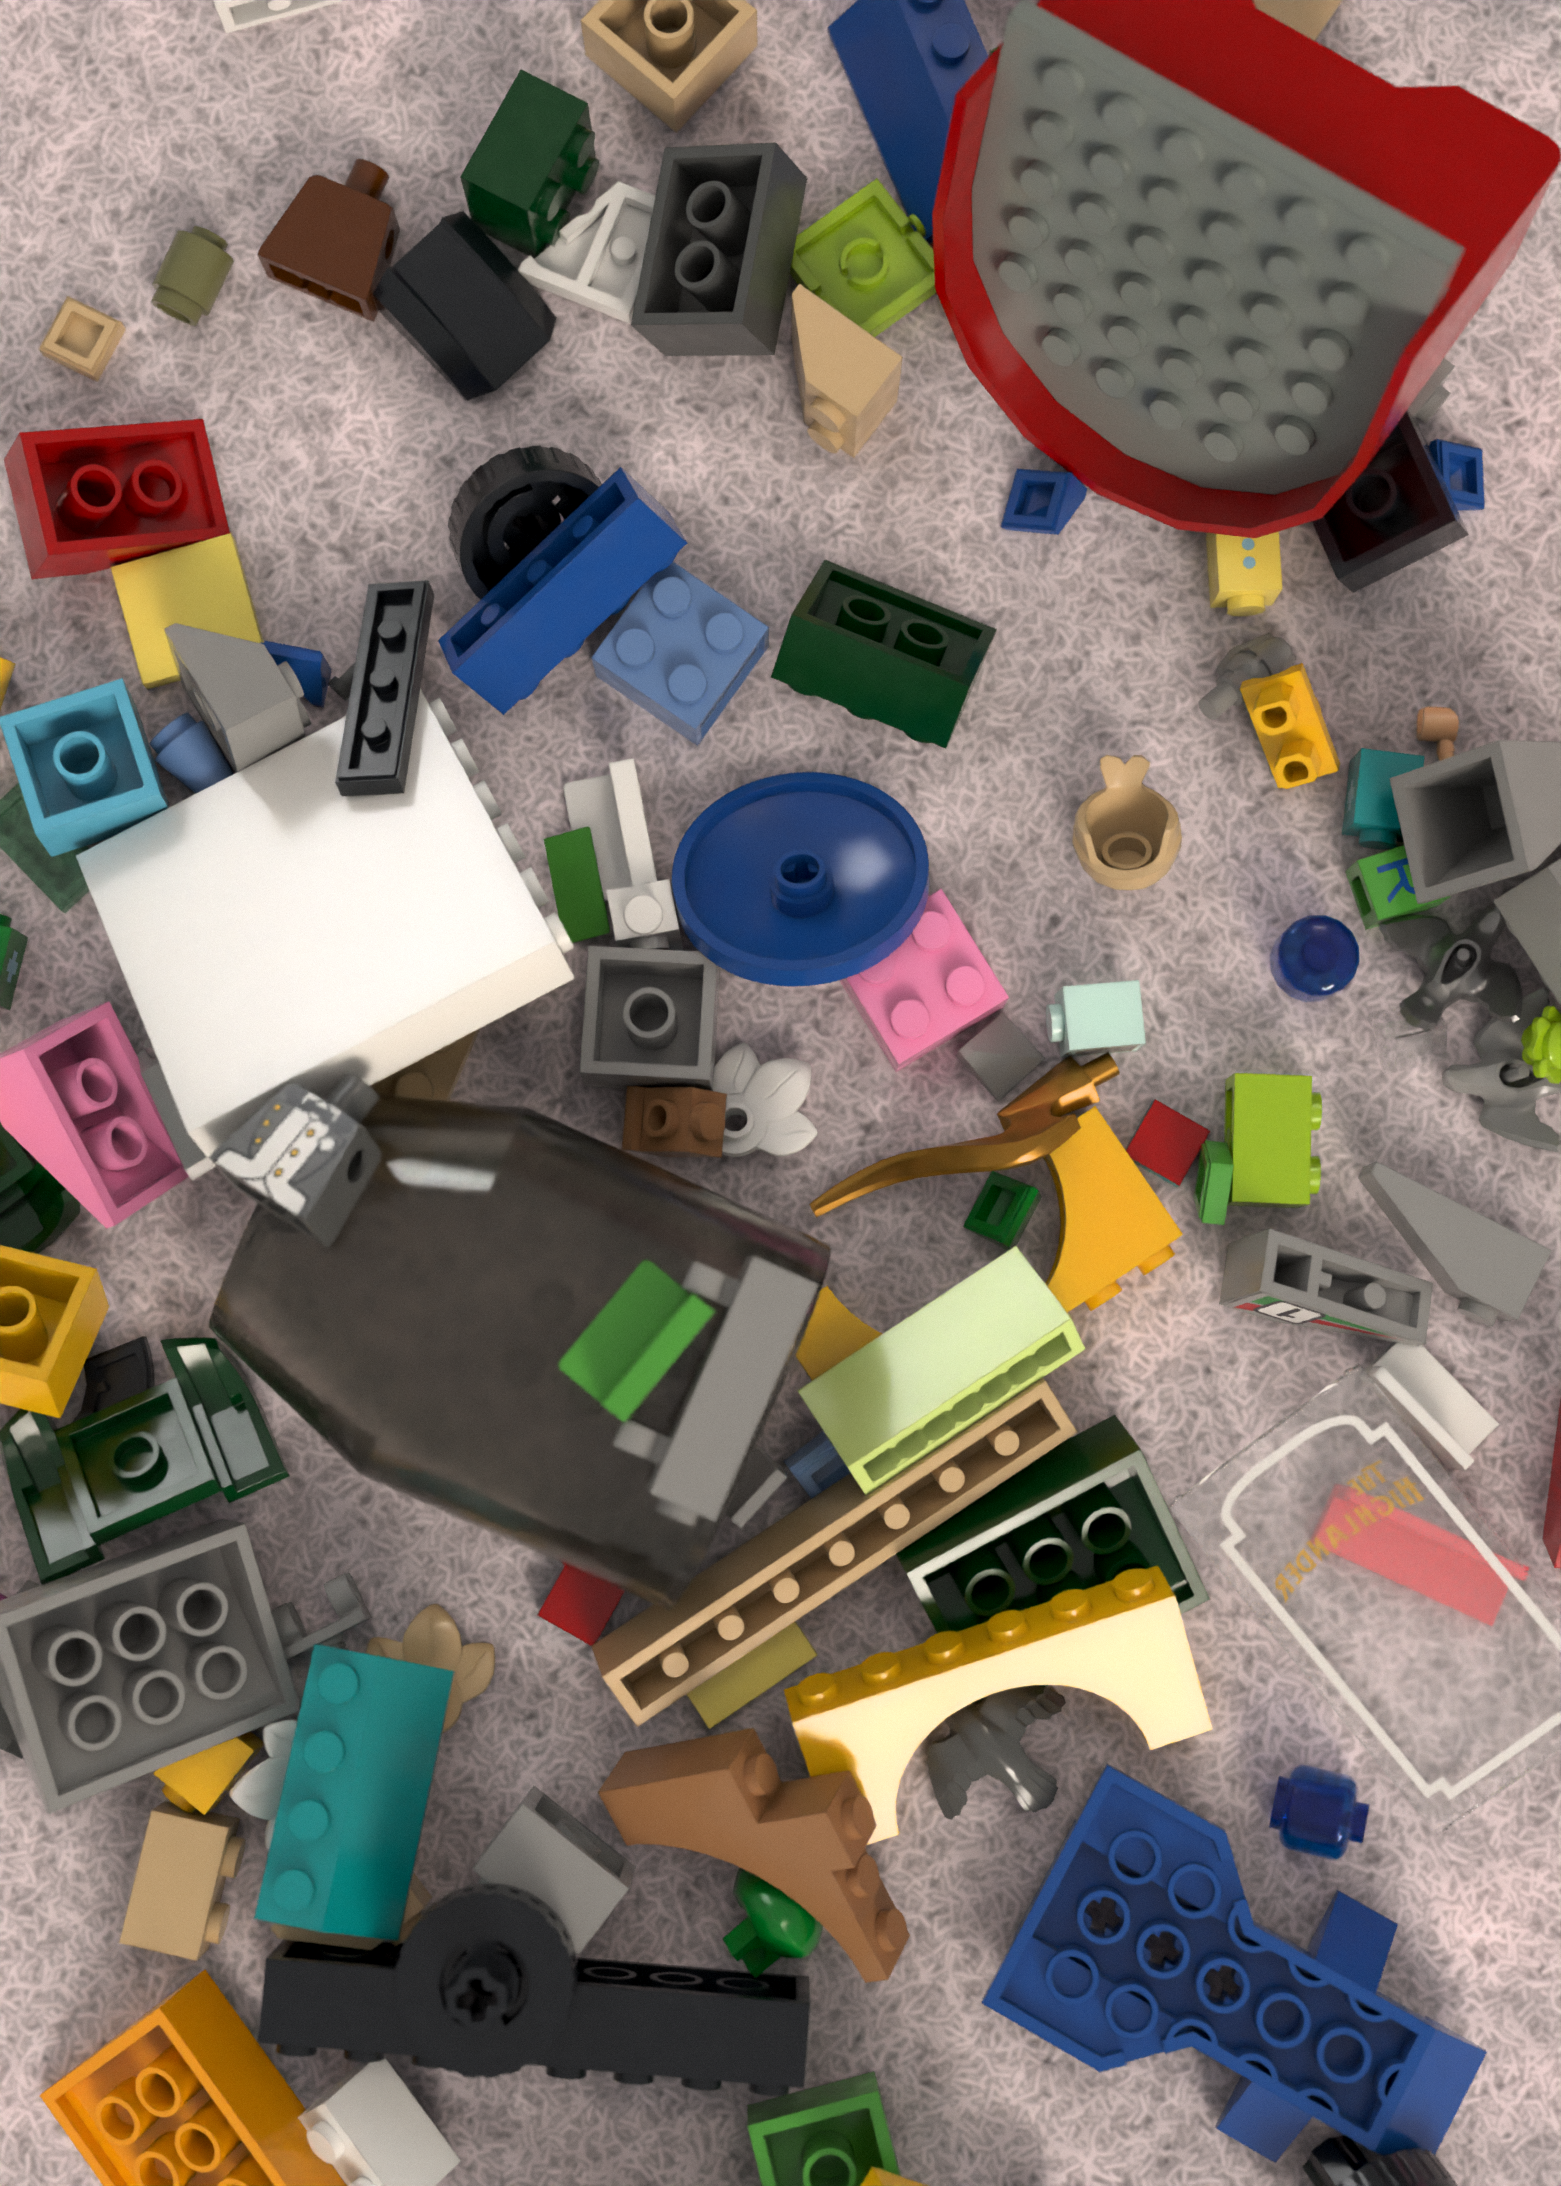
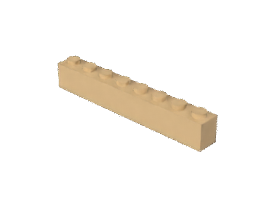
M1042 1378L868 1495H865L853 1475L849 1473L593 1644L591 1647L602 1678L637 1727L1076 1434L1077 1430L1047 1382Z

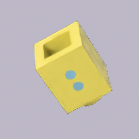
M1279 531L1259 538L1207 533L1206 549L1210 608L1227 607L1228 615L1242 617L1263 613L1265 606H1272L1282 591Z

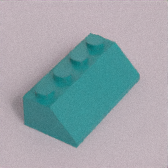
M314 1644L254 1919L319 1932L396 1941L400 1939L455 1671Z

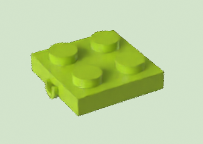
M877 178L796 237L790 275L795 282L801 284L874 337L936 293L934 251L924 239L926 237V230L922 222L914 214L907 217ZM912 224L916 227V232L912 229Z

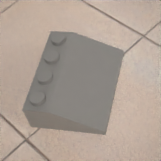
M219 1519L0 1600V1700L47 1813L51 1814L300 1711V1704L245 1523Z

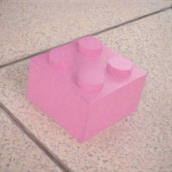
M942 889L928 896L926 907L919 923L899 948L871 968L839 980L895 1072H898L999 1011L1009 999Z

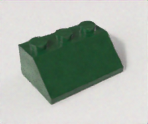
M824 560L791 614L771 678L788 684L792 690L799 694L818 696L845 707L848 712L858 718L874 719L904 731L909 738L917 742L933 743L946 749L963 713L997 629Z

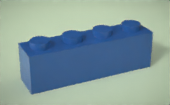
M620 467L438 640L452 673L503 715L519 700L529 697L536 690L540 681L564 658L574 655L581 648L585 639L609 616L620 612L627 605L631 596L655 573L666 569L674 561L677 553L687 544L670 512Z

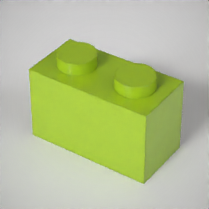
M1234 1073L1225 1079L1224 1142L1228 1144L1234 1163L1228 1206L1301 1208L1310 1205V1194H1318L1321 1182V1163L1319 1156H1311V1130L1318 1131L1320 1128L1322 1098L1320 1092H1312V1076Z

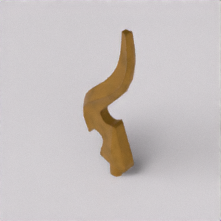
M1109 1052L1082 1066L1069 1056L997 1113L1004 1129L1003 1133L949 1145L905 1152L880 1160L834 1185L809 1205L817 1218L855 1198L903 1181L938 1175L1009 1170L1030 1165L1051 1154L1081 1128L1074 1113L1066 1116L1063 1115L1099 1102L1100 1098L1095 1087L1120 1074L1119 1069Z

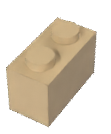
M166 1801L151 1810L119 1943L195 1961L210 1948L211 1943L220 1944L230 1913V1904L221 1902L226 1877L236 1878L245 1851L246 1839L236 1837L240 1818L210 1811L204 1815L197 1809L193 1813H188L175 1804Z

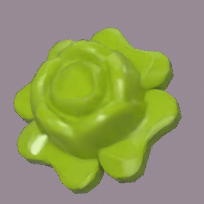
M1546 1006L1543 1009L1542 1016L1535 1017L1532 1023L1523 1031L1521 1043L1524 1047L1522 1059L1527 1064L1533 1066V1073L1536 1078L1546 1077L1550 1083L1559 1084L1561 1082V1013L1555 1006Z

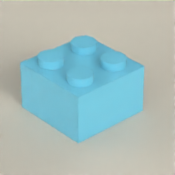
M123 678L0 717L2 732L34 832L51 857L109 839L170 807L137 706Z

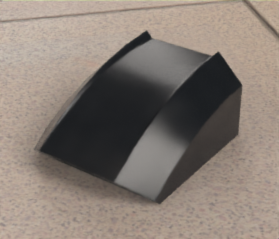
M464 211L442 217L439 224L395 265L386 269L373 293L379 312L467 401L496 391L550 341L557 319L528 281L518 272L516 267Z

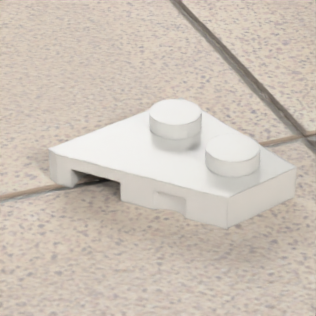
M618 181L596 200L595 206L591 211L583 215H577L559 231L560 238L554 247L550 245L535 259L531 255L521 263L518 272L533 286L630 324L655 196Z

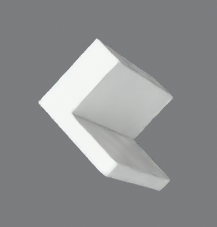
M634 758L609 763L611 773L609 775L568 782L563 787L571 831L587 826L591 829L605 903L608 902L606 893L608 890L658 881Z
M1392 1342L1358 1375L1449 1469L1466 1470L1474 1462V1459L1469 1454L1499 1425L1423 1345L1415 1346Z

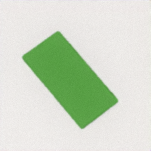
M587 826L545 838L544 844L558 917L572 943L608 934L610 927L590 827Z

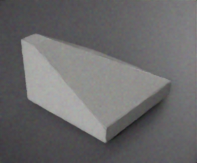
M1003 1012L959 1049L956 1057L998 1102L1045 1060V1057Z

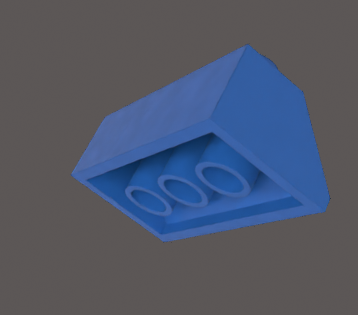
M857 0L828 26L827 31L907 217L914 214L920 219L926 230V237L924 239L928 244L933 243L932 213L955 96L989 56L964 0ZM912 224L911 227H912V229L914 230V232H916L917 229H916V227Z

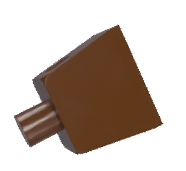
M356 159L344 185L321 175L309 177L257 253L267 277L374 322L378 314V307L373 293L386 269L391 266L400 232L394 209L387 203L380 201V197L390 178L388 173L370 161Z

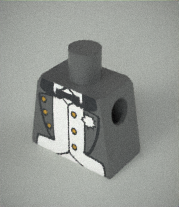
M347 1073L325 1101L296 1083L285 1085L211 1154L209 1159L236 1190L328 1249L335 1241L381 1161L382 1151L360 1124L380 1097L367 1083L351 1073Z

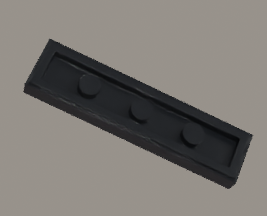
M429 580L368 584L335 780L341 796L405 792L434 601V592Z

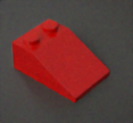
M203 419L20 432L4 458L31 580L81 575L110 569V567L230 533Z

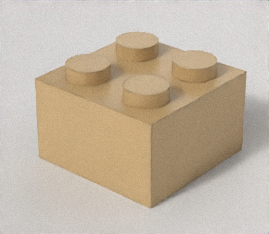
M599 0L580 20L585 55L676 133L758 46L757 10L746 0Z

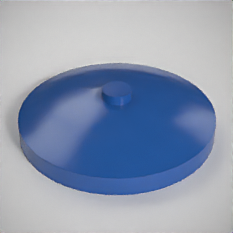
M820 772L787 773L759 779L719 798L706 808L685 832L677 848L672 867V888L677 915L683 930L693 945L707 959L729 973L754 982L775 986L798 987L831 983L861 973L878 964L899 948L911 935L925 910L930 887L926 842L920 828L908 811L894 798L868 783L842 775Z

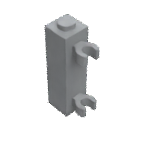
M756 1256L746 1257L737 1280L698 1262L691 1263L681 1287L725 1307L669 1435L666 1436L638 1422L627 1419L624 1423L621 1422L612 1442L618 1448L656 1463L645 1487L650 1494L659 1497L655 1510L690 1526H694L698 1515L714 1522L716 1521L819 1284Z

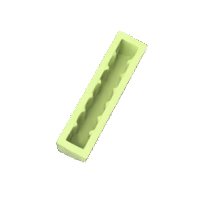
M1014 1246L797 1392L865 1495H868L1084 1351L1085 1347L1072 1318L1018 1247Z

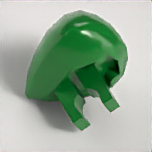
M739 1868L733 1894L748 1917L722 1938L731 1955L737 1961L742 1959L749 1972L756 1978L780 1957L805 1958L812 1954L819 1943L823 1925L781 1890L760 1877Z

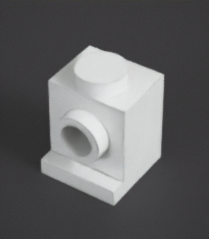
M670 879L606 891L618 947L683 951Z

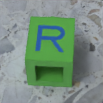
M1404 845L1357 860L1345 871L1365 930L1380 926L1381 922L1396 917L1414 915L1436 908L1451 897L1447 896L1428 903L1417 904Z

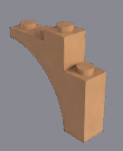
M754 1728L624 1752L599 1789L598 1794L626 1846L648 1844L684 1848L729 1862L760 1877L800 1904L824 1926L853 1961L865 1983L889 1979L910 1934L907 1930L903 1914L896 1909L879 1876L875 1860L868 1855L865 1849L877 1827V1823L869 1801L862 1796L849 1770L782 1782L773 1758L767 1754Z

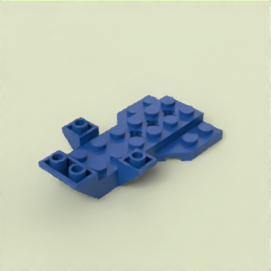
M1106 1763L1077 1820H1074L1019 1924L1007 1953L982 1998L983 2005L1098 2072L1126 2065V2062L1162 2052L1167 2054L1189 2047L1197 2049L1241 2075L1215 2125L1216 2129L1274 2163L1278 2161L1312 2117L1383 2156L1399 2150L1412 2148L1427 2149L1433 2155L1436 2154L1487 2054V2051L1431 2018L1423 2017L1377 1991L1398 1926L1396 1922L1337 1890L1307 1947L1308 1951L1252 1919L1228 1837L1223 1828ZM1103 1897H1108L1115 1900L1114 1911L1120 1917V1921L1115 1927L1106 1922L1103 1930L1100 1931L1091 1927L1092 1915L1086 1907L1092 1900L1100 1904ZM1162 1931L1170 1932L1173 1934V1945L1179 1951V1954L1173 1961L1164 1956L1161 1964L1151 1962V1950L1145 1941L1151 1934L1159 1938ZM1221 1965L1232 1967L1231 1976L1238 1985L1237 1989L1231 1995L1223 1990L1220 1998L1209 1995L1211 1986L1205 1978L1206 1973L1212 1968L1219 1972Z

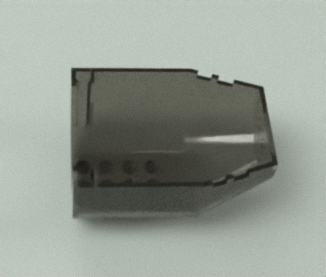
M379 1095L380 1099L360 1124L382 1151L381 1161L335 1241L327 1249L257 1203L217 1295L209 1320V1328L359 1475L652 1604L670 1610L687 1589L720 1527L797 1354L825 1279L831 1254L830 1244L528 1107ZM756 1256L819 1285L716 1521L714 1522L698 1515L694 1526H690L655 1510L659 1497L650 1494L645 1487L656 1463L614 1446L612 1442L622 1421L559 1369L558 1363L643 1260H650L682 1286L692 1262H698L737 1280L746 1257ZM697 1294L695 1295L711 1307L715 1313L628 1417V1419L666 1436L669 1435L725 1307Z

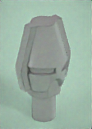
M1271 633L1233 647L1217 666L1216 672L1220 675L1216 681L1217 686L1200 699V710L1207 718L1216 720L1232 705L1240 706L1242 703H1245L1240 691L1242 681L1280 673L1293 666L1297 656L1292 653L1289 644L1284 639L1274 637Z

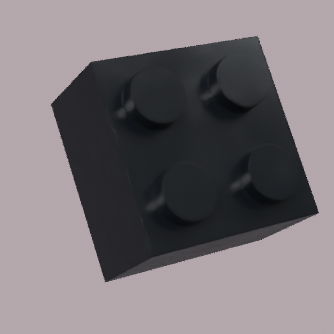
M1406 410L1365 470L1323 518L1312 521L1337 580L1353 593L1469 535L1422 430L1408 410Z

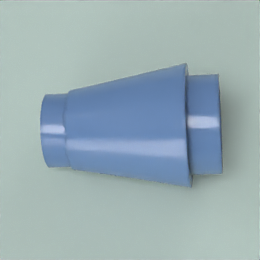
M188 712L169 723L149 743L158 754L155 761L195 794L234 774L205 722H196Z

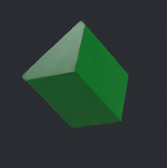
M992 1171L963 1227L1008 1251L1017 1246L1042 1196L1035 1187Z

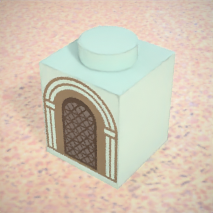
M1139 980L1063 986L1054 995L1055 1004H1048L1046 1006L1048 1038L1050 1043L1059 1042L1061 1058L1105 1054L1107 1052L1137 1051L1146 1044Z

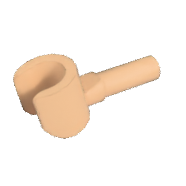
M1427 706L1420 709L1417 713V740L1437 742L1439 761L1454 756V741L1456 740L1459 727L1457 714L1447 707Z

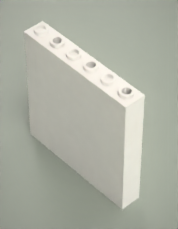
M421 688L404 793L341 796L335 780L346 721L345 716L76 855L186 1131L211 1163L212 1161L209 1159L211 1154L285 1085L296 1083L324 1101L347 1073L357 1076L371 1086L575 979L563 956L564 953L573 949L574 946L556 912L545 918L541 915L538 908L549 903L542 886L531 867L520 873L518 872L515 863L526 857L508 823L498 828L494 827L491 820L501 816L502 813L484 780L475 785L471 784L469 778L479 773L473 758L462 738L450 744L447 736L457 732L454 723L440 697L428 703Z

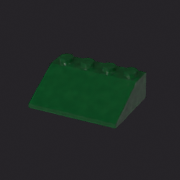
M1116 1415L1062 1442L896 1554L936 1633L943 1631L958 1632L988 1622L992 1616L1007 1610L1021 1611L1051 1601L1055 1595L1071 1589L1084 1590L1112 1581L1118 1574L1126 1570L1135 1568L1148 1569L1157 1565L1175 1594L1181 1615L1210 1600L1141 1448ZM1044 1684V1685H1036V1686L1046 1687V1686H1048V1685H1047V1684ZM983 1698L974 1701V1703H980Z

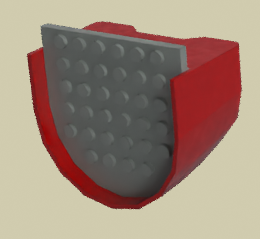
M1021 0L1008 14L1003 42L955 96L932 213L935 290L966 364L1025 439L1065 470L1071 472L1088 488L1102 497L1178 530L1259 538L1323 518L1365 470L1514 260L1559 166L1561 150L1557 143L1548 135L1458 85L1396 87L1257 9L1253 0H1039L1036 5L1028 0Z

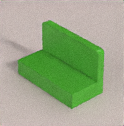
M643 1260L558 1363L559 1369L624 1423L715 1311L694 1293H689L653 1262Z

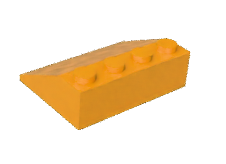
M206 1969L163 1999L39 2095L103 2186H347L332 2164L321 2160L311 2149L307 2140L308 2131L298 2119L306 2110Z

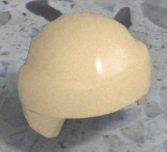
M1106 755L1100 759V769L1106 788L1090 795L1079 806L1075 814L1072 844L1083 870L1097 883L1115 890H1138L1155 884L1171 869L1182 845L1178 812L1161 794L1142 783L1150 767V762L1142 755H1133L1125 764L1116 756Z

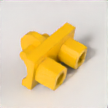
M1303 663L1291 666L1272 676L1242 681L1240 686L1241 694L1278 788L1289 789L1313 782L1317 777L1339 771L1340 761Z

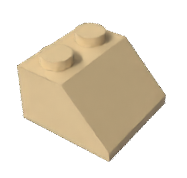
M798 284L792 292L791 342L804 423L809 426L807 429L809 436L819 446L831 453H837L841 449L855 458L898 400L903 357L801 284Z

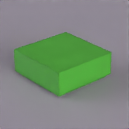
M1205 1140L1204 1144H1201L1193 1198L1198 1217L1201 1218L1202 1223L1225 1225L1234 1168L1227 1142Z

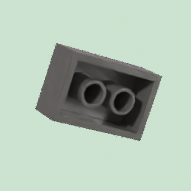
M776 142L665 147L631 326L663 355H775L807 183V177Z

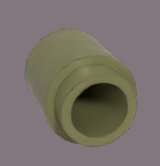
M194 226L191 233L178 230L152 283L156 291L151 303L165 314L188 325L197 326L202 314H210L234 263L233 258L225 252L228 243L217 234L200 226Z

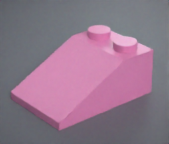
M109 1001L59 1020L0 1053V1122L2 1126L105 1228L117 1225L189 1177L184 1170L141 1075L139 1058Z

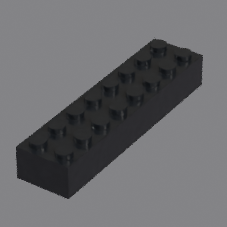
M283 1939L266 1958L258 2043L276 2044V2052L285 2056H312L317 2053V2048L344 2050L343 2057L355 2062L382 2061L386 2053L411 2055V2063L413 2065L426 2068H441L439 2064L426 2058L421 2053V2050L411 2042L397 2013V2002L394 1999V1974L404 1943L394 1946L392 1942L383 1941L373 1950ZM466 1951L465 1953H463V1954L458 1958V1960H460L464 1955H466V1954H467V1951ZM500 1951L506 1954L516 1966L518 1976L520 1979L518 1990L519 1995L521 1991L522 1981L519 1965L508 1951ZM577 1957V1990L564 2029L560 2031L557 2040L550 2049L543 2052L541 2057L535 2062L528 2064L546 2067V2074L548 2076L560 2079H581L586 2077L587 2070L614 2072L613 2079L615 2081L631 2085L651 2084L654 2082V2076L681 2078L682 2086L694 2090H717L721 2088L722 2081L749 2083L748 2090L759 2095H787L789 2087L804 2088L810 2013L809 1976L762 1972L755 1978L749 1971ZM477 1978L473 1979L467 1991L476 1992L479 1997L491 1996L494 1991L484 1990L482 1979Z

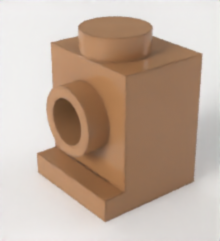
M627 1086L622 1150L662 1157L722 1158L727 1094L694 1087L644 1088Z

